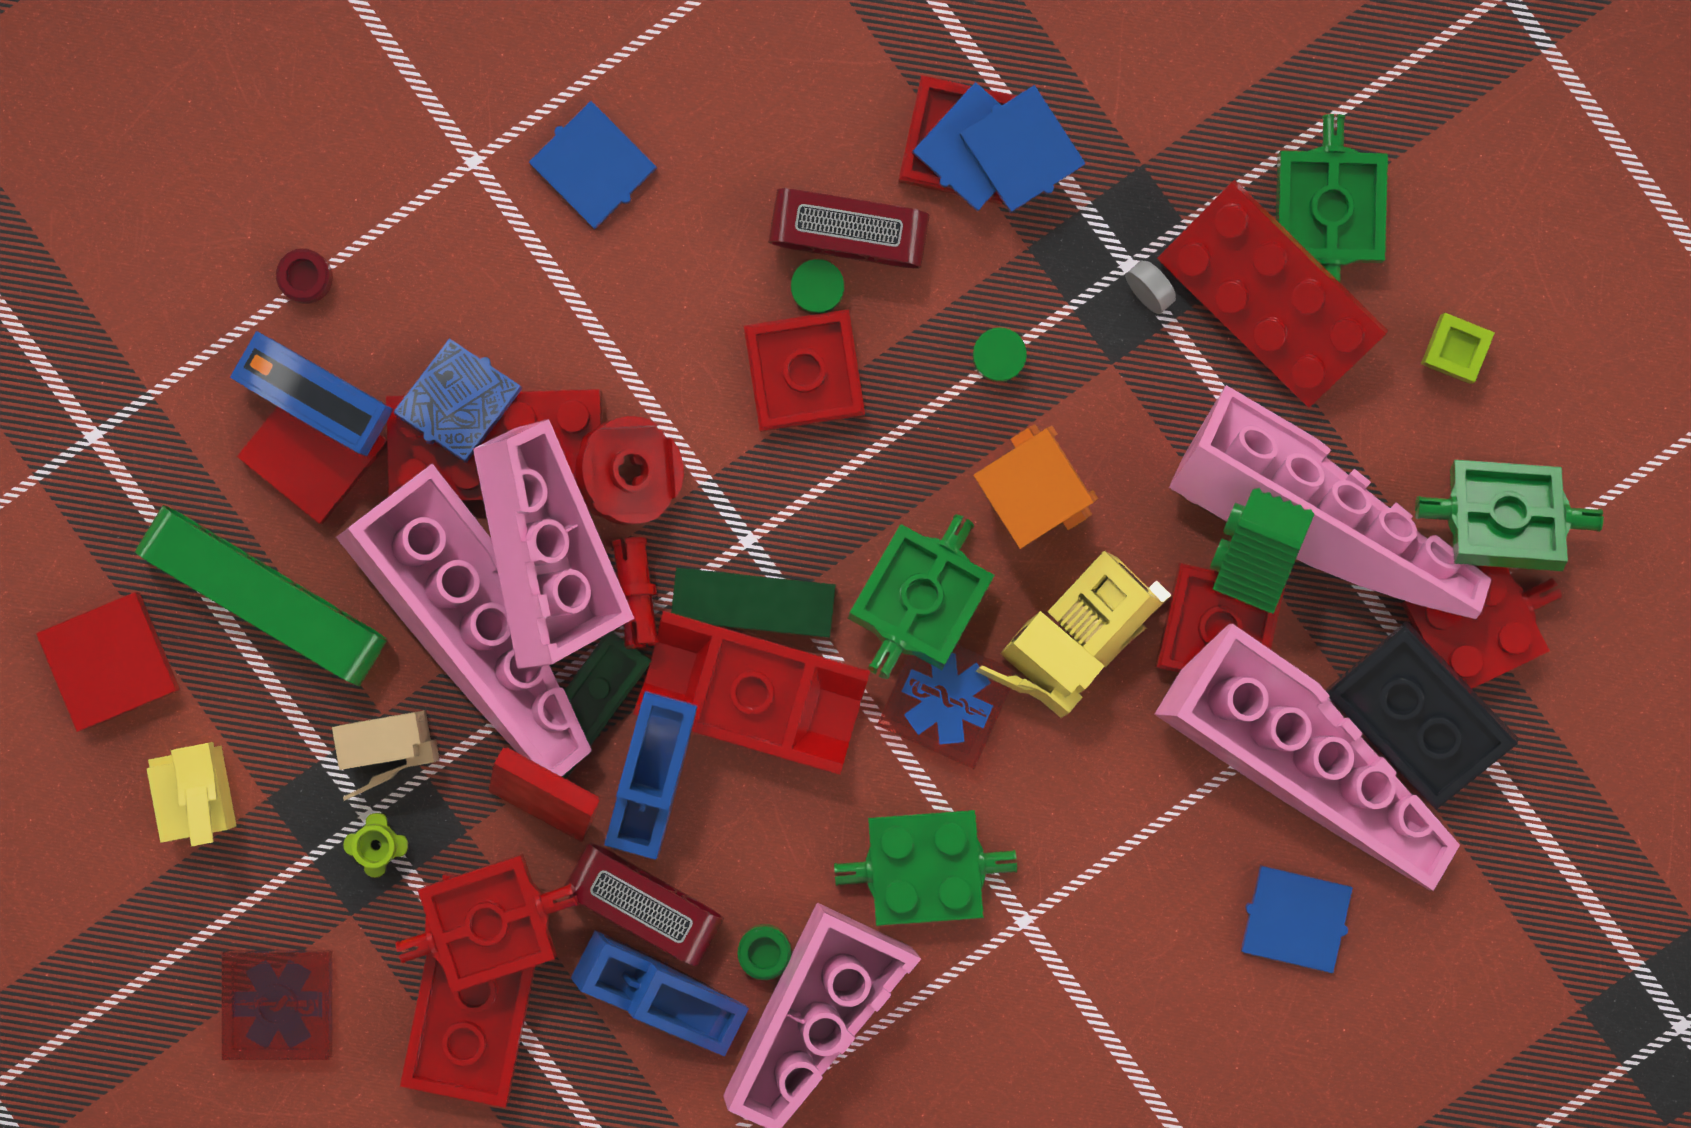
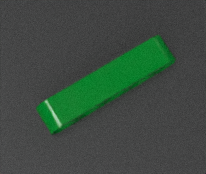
M162 505L135 550V553L147 562L354 685L360 686L388 641L385 636L187 516L165 505Z

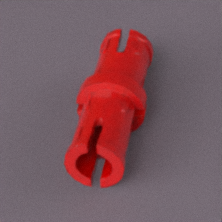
M645 537L625 538V543H623L622 539L612 542L617 578L634 616V619L623 624L624 647L627 649L645 648L646 644L648 646L659 644L652 599L657 596L656 584L650 582L646 550L647 539Z

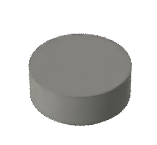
M1141 260L1126 272L1125 277L1133 293L1154 313L1161 314L1175 302L1176 294L1174 288L1166 276L1152 263Z

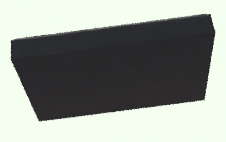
M1407 621L1326 690L1334 704L1350 718L1357 728L1436 810L1518 744V737Z

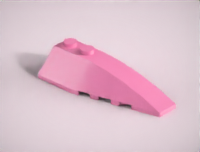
M1226 385L1184 454L1169 488L1184 496L1188 501L1198 504L1225 521L1228 520L1235 502L1246 506L1252 490L1260 488L1262 493L1270 492L1273 498L1280 496L1283 502L1290 500L1294 506L1301 504L1304 510L1312 509L1314 517L1296 558L1297 560L1361 587L1417 605L1473 619L1480 615L1491 582L1487 575L1474 565L1454 564L1453 548L1437 535L1430 536L1427 539L1418 532L1415 523L1411 519L1413 516L1398 503L1389 508L1366 489L1371 482L1356 469L1348 475L1329 460L1327 455L1331 449L1320 440Z
M433 464L429 465L336 537L434 660L517 753L562 777L592 751L564 689L559 687L550 665L517 668L491 537Z
M1228 624L1181 669L1154 715L1323 827L1426 889L1434 891L1460 844L1419 797L1412 795L1395 776L1397 772L1384 757H1379L1361 737L1363 733L1350 718H1344L1328 699L1330 697L1329 694L1318 682L1234 624Z

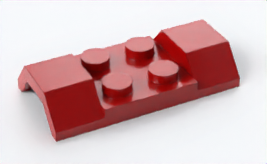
M663 611L657 635L659 644L654 647L651 657L652 662L649 664L633 715L638 716L645 691L695 704L698 707L692 732L841 775L855 721L870 675L869 670Z

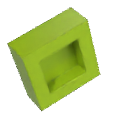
M1443 313L1438 319L1421 365L1472 384L1477 379L1495 332Z

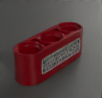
M780 188L776 192L768 243L792 250L895 267L919 269L922 266L930 215L924 211L797 189Z
M591 842L587 844L564 885L567 886L572 883L575 892L568 896L577 895L578 902L672 956L694 966H698L724 920L719 913L615 853Z

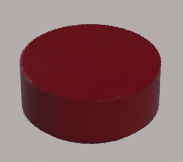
M301 248L288 252L280 260L276 269V281L285 296L298 303L310 304L321 300L329 292L333 281L331 266L323 256L313 250Z

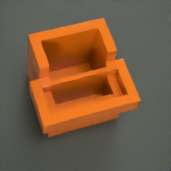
M1036 424L1028 427L1010 439L1015 446L1013 450L973 475L1020 549L1062 522L1067 530L1083 522L1092 515L1088 506L1099 499L1094 490L1090 492L1087 490L1054 438L1058 434L1052 425L1041 432Z

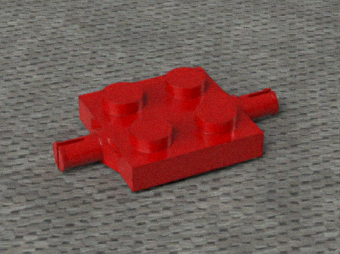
M1477 566L1479 570L1491 579L1482 612L1476 619L1417 605L1408 601H1404L1401 604L1413 628L1473 689L1550 651L1536 624L1534 610L1562 598L1560 589L1542 597L1539 596L1541 593L1558 586L1553 578H1549L1547 581L1524 591L1514 581L1507 567Z
M520 854L419 888L417 891L426 915L425 933L396 941V951L399 952L418 946V948L403 952L398 956L402 964L432 953L434 958L443 967L450 991L454 993L554 960L557 954L548 929V914L578 906L577 895L556 901V899L575 892L572 883L541 894L539 888L532 881L524 854Z

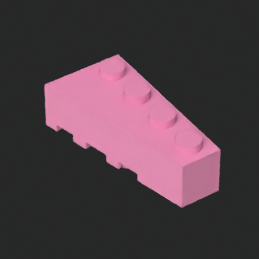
M547 419L514 428L473 448L517 668L554 664L634 619L550 420Z
M817 903L725 1090L723 1097L728 1111L765 1128H782L822 1080L823 1073L840 1053L843 1055L856 1039V1033L875 1011L878 1012L890 998V992L906 973L909 974L921 960L915 950L896 939Z

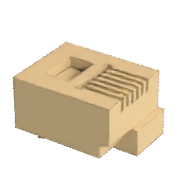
M426 710L332 727L339 770L406 759L407 765L373 776L368 785L344 796V801L392 779L401 769L440 760L437 741L430 738Z

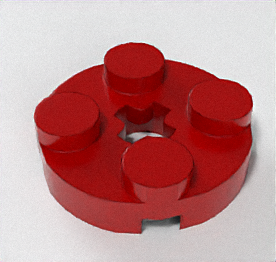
M625 416L604 422L594 431L589 432L583 437L576 458L575 476L577 486L590 513L603 517L615 524L635 525L658 518L665 512L663 510L669 506L671 500L677 497L682 488L684 477L683 460L674 440L667 438L661 430L655 427L659 425L643 417ZM624 456H630L631 464L640 466L641 476H636L632 479V486L626 484L625 479L619 476L618 467L623 465Z

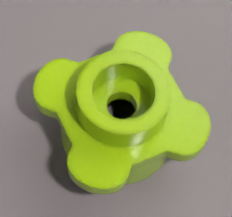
M373 813L366 818V825L357 833H351L346 836L343 846L347 854L353 855L355 860L364 866V872L368 876L380 877L386 872V865L391 860L406 854L408 840L403 835H397L388 826V819L384 814ZM373 840H378L381 843L379 850H374L371 847Z

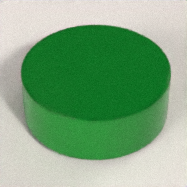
M813 259L804 262L796 269L792 276L791 292L793 299L802 310L808 313L822 314L830 312L838 306L844 294V280L841 272L834 264L826 260Z
M1002 327L992 328L984 332L976 341L972 354L973 363L978 373L992 382H1005L1016 377L1024 367L1027 357L1026 346L1022 338L1016 332Z
M770 924L756 925L747 930L738 946V960L742 969L751 977L760 980L773 979L782 974L791 959V944L787 935L780 928Z

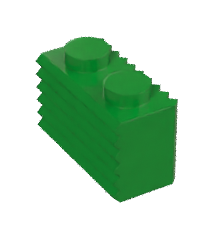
M1260 488L1252 490L1246 506L1235 502L1223 533L1232 536L1231 542L1223 538L1221 539L1210 565V569L1219 572L1213 590L1273 614L1314 517L1312 509L1304 510L1301 504L1294 506L1290 500L1283 502L1280 496L1273 498L1270 492L1262 493Z

